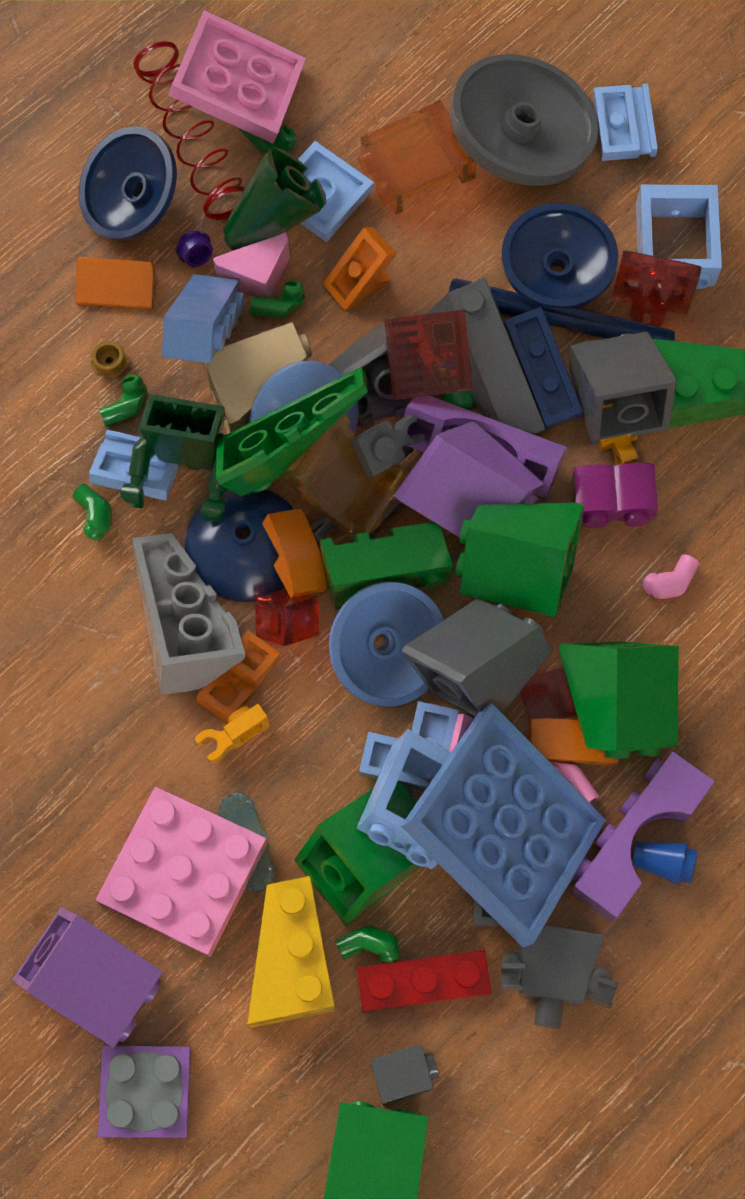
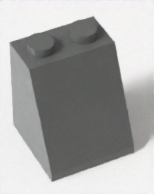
M648 332L628 333L614 338L598 341L589 340L580 344L570 345L569 372L583 410V418L591 444L600 443V440L630 434H632L630 437L669 430L676 380ZM613 403V406L603 408V406Z
M477 598L406 644L401 652L434 696L475 718L490 703L503 714L552 652V649L543 636L545 633L544 629L536 621L528 617L521 620L515 617L502 604L495 603L491 605Z

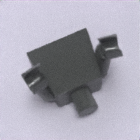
M544 925L534 944L522 947L518 943V953L515 951L505 953L501 963V989L519 990V997L537 1000L534 1025L546 1028L560 1029L563 1005L580 1007L584 1000L592 999L593 1003L611 1009L613 997L619 983L613 981L612 972L608 968L600 966L594 969L603 941L602 934Z

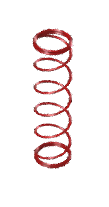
M158 41L149 44L136 55L133 62L134 69L142 81L152 84L149 92L151 104L159 110L166 111L162 123L164 131L169 136L180 139L176 149L178 160L184 165L194 167L190 177L191 187L197 193L209 196L203 206L205 216L214 220L226 219L230 216L234 207L223 213L212 214L208 212L209 206L223 195L237 191L243 192L245 187L240 186L242 178H230L219 184L211 193L200 191L195 186L193 179L197 168L219 163L228 155V150L224 148L216 149L205 155L197 164L187 163L181 158L180 145L183 139H194L207 134L214 127V122L204 120L196 123L182 136H176L167 129L166 118L169 112L183 111L192 106L187 105L172 109L179 102L176 99L168 109H165L154 102L152 93L155 84L171 83L175 78L157 81L165 73L180 67L181 64L174 65L179 57V50L173 42ZM160 47H170L174 50L173 58L161 68L152 71H142L139 69L140 60L150 51ZM143 76H145V77L157 76V77L155 78L154 81H150V80H148V79H145ZM205 123L211 124L204 132L187 136L196 127ZM218 152H225V154L216 161L201 164L211 155L216 154ZM239 180V182L236 185L227 186L220 189L229 182Z

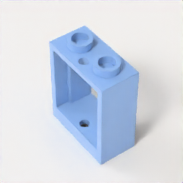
M641 184L636 201L639 285H649L655 289H663L669 286H689L692 289H704L709 286H715L722 269L718 185ZM652 217L705 218L707 259H653Z
M407 729L391 746L357 825V829L368 834V837L373 842L389 846L406 855V858L411 863L433 869L438 863L401 827L405 819L390 812L386 807L402 769L431 783L451 753Z

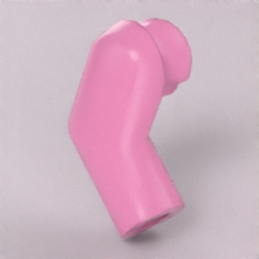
M683 554L673 572L649 573L643 580V589L647 594L653 595L657 599L681 596L686 591L700 563L694 557Z
M550 762L590 804L600 797L579 766L570 763Z

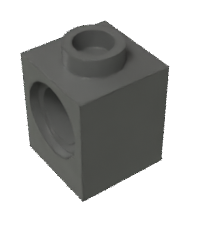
M421 1044L370 1059L382 1105L432 1091L434 1089L432 1080L439 1078L433 1053L428 1052L424 1054Z

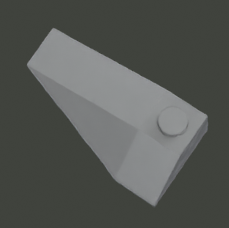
M172 533L132 538L152 657L161 695L202 689L245 659V651L237 622L229 611L225 612L216 600L217 594L212 587L205 585L195 571L196 565Z

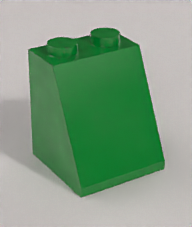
M584 504L478 505L472 519L464 520L459 542L466 544L465 553L461 552L456 567V576L462 577L460 594L556 617L574 570Z
M628 641L559 644V654L587 748L604 750L605 758L624 759L630 758V751L634 750L636 755L655 756L660 755V748L678 746L679 645Z
M397 781L386 809L406 819L416 805V802L411 792ZM373 788L318 824L294 859L304 874L310 876L311 883L345 926L356 920L422 867L411 863L406 858V855L397 850L373 842L368 837V834L357 829Z
M362 1101L350 1104L340 1102L323 1199H417L428 1117L418 1115L415 1111L409 1109L391 1111L375 1108L373 1105Z

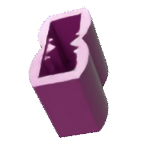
M627 463L615 466L598 464L574 467L572 474L573 502L584 504L581 523H584L585 527L602 528L607 526L610 521H624L627 526L638 527L648 524L649 520L655 519L658 512L654 464Z

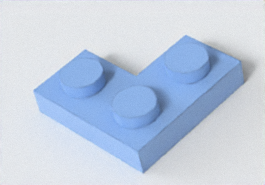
M418 701L411 731L449 752L459 710ZM368 732L359 775L378 779L391 746L399 738ZM402 769L398 779L401 785L426 790L430 784L405 769Z

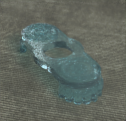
M234 793L233 796L228 795L227 799L222 800L218 813L220 817L259 834L268 840L265 831L260 827L254 808L255 803L251 801L249 796H245L243 793L240 795ZM269 840L248 884L246 883L244 887L251 892L265 890L267 884H272L275 878V869L272 866L268 853Z

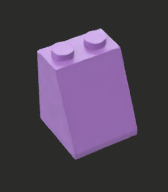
M472 421L437 434L394 496L410 508L460 537L464 520L472 519L478 505L538 504L539 499L536 495L544 486V483L476 422Z
M61 907L12 981L26 992L114 1048L118 1041H124L132 1032L136 1024L134 1016L143 1002L145 1004L149 1003L158 992L161 984L158 979L163 971L79 915Z

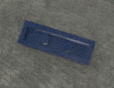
M542 307L505 320L506 328L546 430L583 417L582 407Z

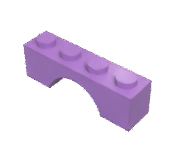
M418 392L407 405L404 417L408 415H416L417 421L411 423L407 428L409 437L415 434H424L426 438L416 445L406 446L421 452L426 451L437 434L472 421L476 422L544 483V486L537 494L543 498L547 497L556 480L567 449L566 446Z
M673 751L665 762L659 757L655 760L643 777L650 782L641 795L635 790L631 793L619 810L626 815L617 828L612 824L607 826L595 843L601 848L598 855L592 862L585 857L572 877L577 883L572 889L571 894L611 923L617 919L642 884L631 861V843L635 833L644 825L657 820L666 819L685 823L715 782Z

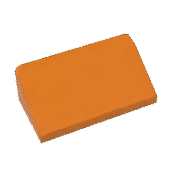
M78 257L75 302L78 305L152 310L157 278L155 266L152 262Z

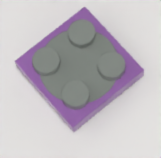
M102 1046L98 1137L188 1138L191 1047L115 1046L113 1048L111 1046Z

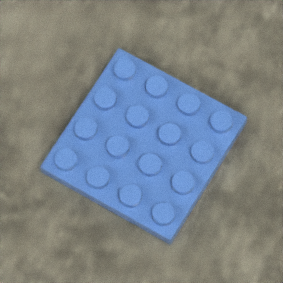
M490 703L474 718L401 827L522 947L534 944L606 819Z

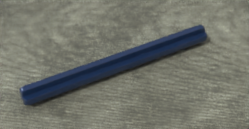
M454 278L451 281L448 293L472 282ZM490 286L501 313L517 316L540 307L527 301L517 292ZM542 307L548 324L609 339L628 333L648 332L653 339L670 341L675 339V332L673 330L579 307L567 310H554Z

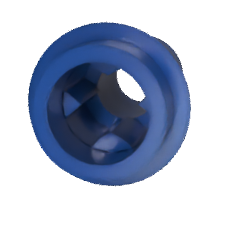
M637 841L633 867L641 868V870L679 886L681 882L691 884L698 850L688 848L687 843H643Z

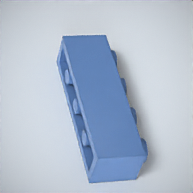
M193 274L164 316L162 358L211 363L218 350L223 351L225 338H230L232 327L237 326L238 316H242L244 311L245 293L239 292V279Z

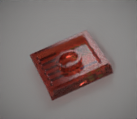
M464 310L384 319L393 400L473 390Z

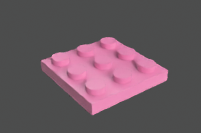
M204 10L168 96L270 143H274L306 58Z
M154 787L96 901L211 957L268 844V840L259 834Z

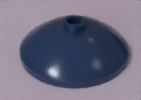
M132 126L114 131L93 149L80 177L79 204L84 219L95 232L112 240H131L145 234L161 220L173 199L177 181L176 161L168 143L160 135L149 129Z
M548 203L526 211L511 224L503 240L501 261L508 282L524 299L540 307L567 310L587 305L607 290L617 269L618 248L609 227L593 212L573 204ZM554 266H559L563 269V271L556 272L553 271L551 268Z
M227 489V493H223L222 500L226 501L222 519L217 522L202 519L204 515H200L201 505L194 513L188 525L185 537V551L196 565L195 571L206 586L210 585L217 594L216 596L230 601L252 602L268 598L285 588L273 566L279 554L262 524L270 513L294 510L285 499L266 489L260 492L252 491L242 497ZM243 529L251 533L246 539L236 537L238 531Z

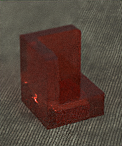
M287 590L255 598L256 636L281 646H287L318 636L319 596L310 594L290 598Z
M563 667L531 677L520 691L529 720L541 718L565 719L577 715Z

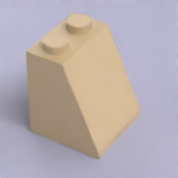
M293 322L224 346L223 351L218 350L211 363L204 362L209 389L215 404L225 408L224 426L227 434L249 424L253 402L261 387L274 373L289 364L299 361H310L309 357H312V351L305 334L298 336Z

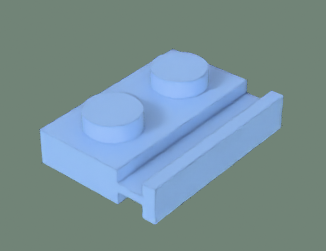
M648 83L642 84V87L634 88L631 85L594 87L593 103L598 122L601 160L639 158V155L650 154V157H656L658 147Z
M106 430L105 440L101 443L89 471L90 483L121 490L125 483H130L131 476H128L132 449L141 437ZM155 455L150 461L148 477L144 479L142 487L144 496L167 501L178 472V464L163 462Z

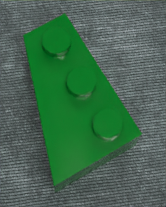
M652 338L676 380L669 428L745 414V349Z
M435 522L392 528L390 530L391 535L371 540L368 532L359 533L354 536L356 542L334 545L332 538L320 539L322 562L335 610L341 609L343 604L359 590L376 583L397 582L415 588L423 586L425 590L435 589L446 584V580L452 578L453 564L441 526Z

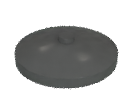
M504 54L491 56L476 62L461 75L450 100V123L461 147L482 168L510 182L532 186L551 185L562 182L583 168L597 141V117L586 93L571 77L557 67L529 56Z

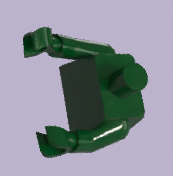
M149 394L139 426L142 436L132 449L128 476H131L130 483H125L120 491L122 499L128 502L131 507H144L142 487L144 479L148 477L150 461L156 455L163 462L184 465L192 470H211L208 481L210 495L204 501L200 509V515H204L202 519L212 522L221 520L226 501L222 500L223 493H227V489L219 485L216 480L217 439L225 436L224 406Z

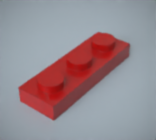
M485 950L357 967L363 1013L492 994Z

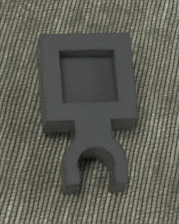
M408 415L400 419L395 424L394 429L390 421L381 422L350 440L366 476L374 477L406 459L402 447L404 445H416L426 439L424 434H415L409 437L407 433L408 426L417 421L416 415Z

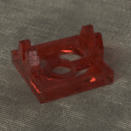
M625 250L622 254L612 299L632 303L630 311L631 320L642 323L644 314L648 313L651 315L649 324L661 327L665 320L666 311L687 315L702 267L700 265ZM627 279L639 282V287L631 286ZM674 289L683 291L678 295L672 294Z

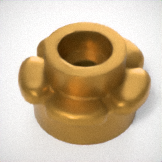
M112 341L101 342L92 352L91 369L96 375H104L106 379H114L120 376L122 370L127 369L129 357L124 353L123 347ZM111 358L113 359V362L111 364H107L106 360Z

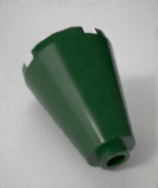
M275 148L272 153L269 150L263 156L223 226L224 241L231 250L234 251L283 234L319 213L327 204L326 194L319 181L315 179L311 183L303 174L308 168L292 154Z

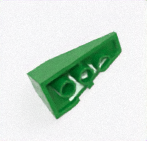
M360 367L217 439L216 480L219 485L241 497L252 491L260 492L268 488L274 480L278 479L368 392L366 373L363 368Z

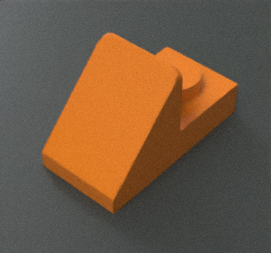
M364 227L322 284L345 311H349L390 282L391 278L384 270L396 256V253L373 227Z

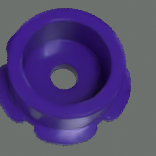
M200 231L185 233L179 239L176 247L179 260L191 267H198L206 263L213 252L209 235L207 233L201 234Z

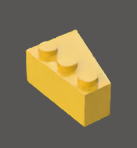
M310 876L267 884L247 1022L250 1028L336 1011Z

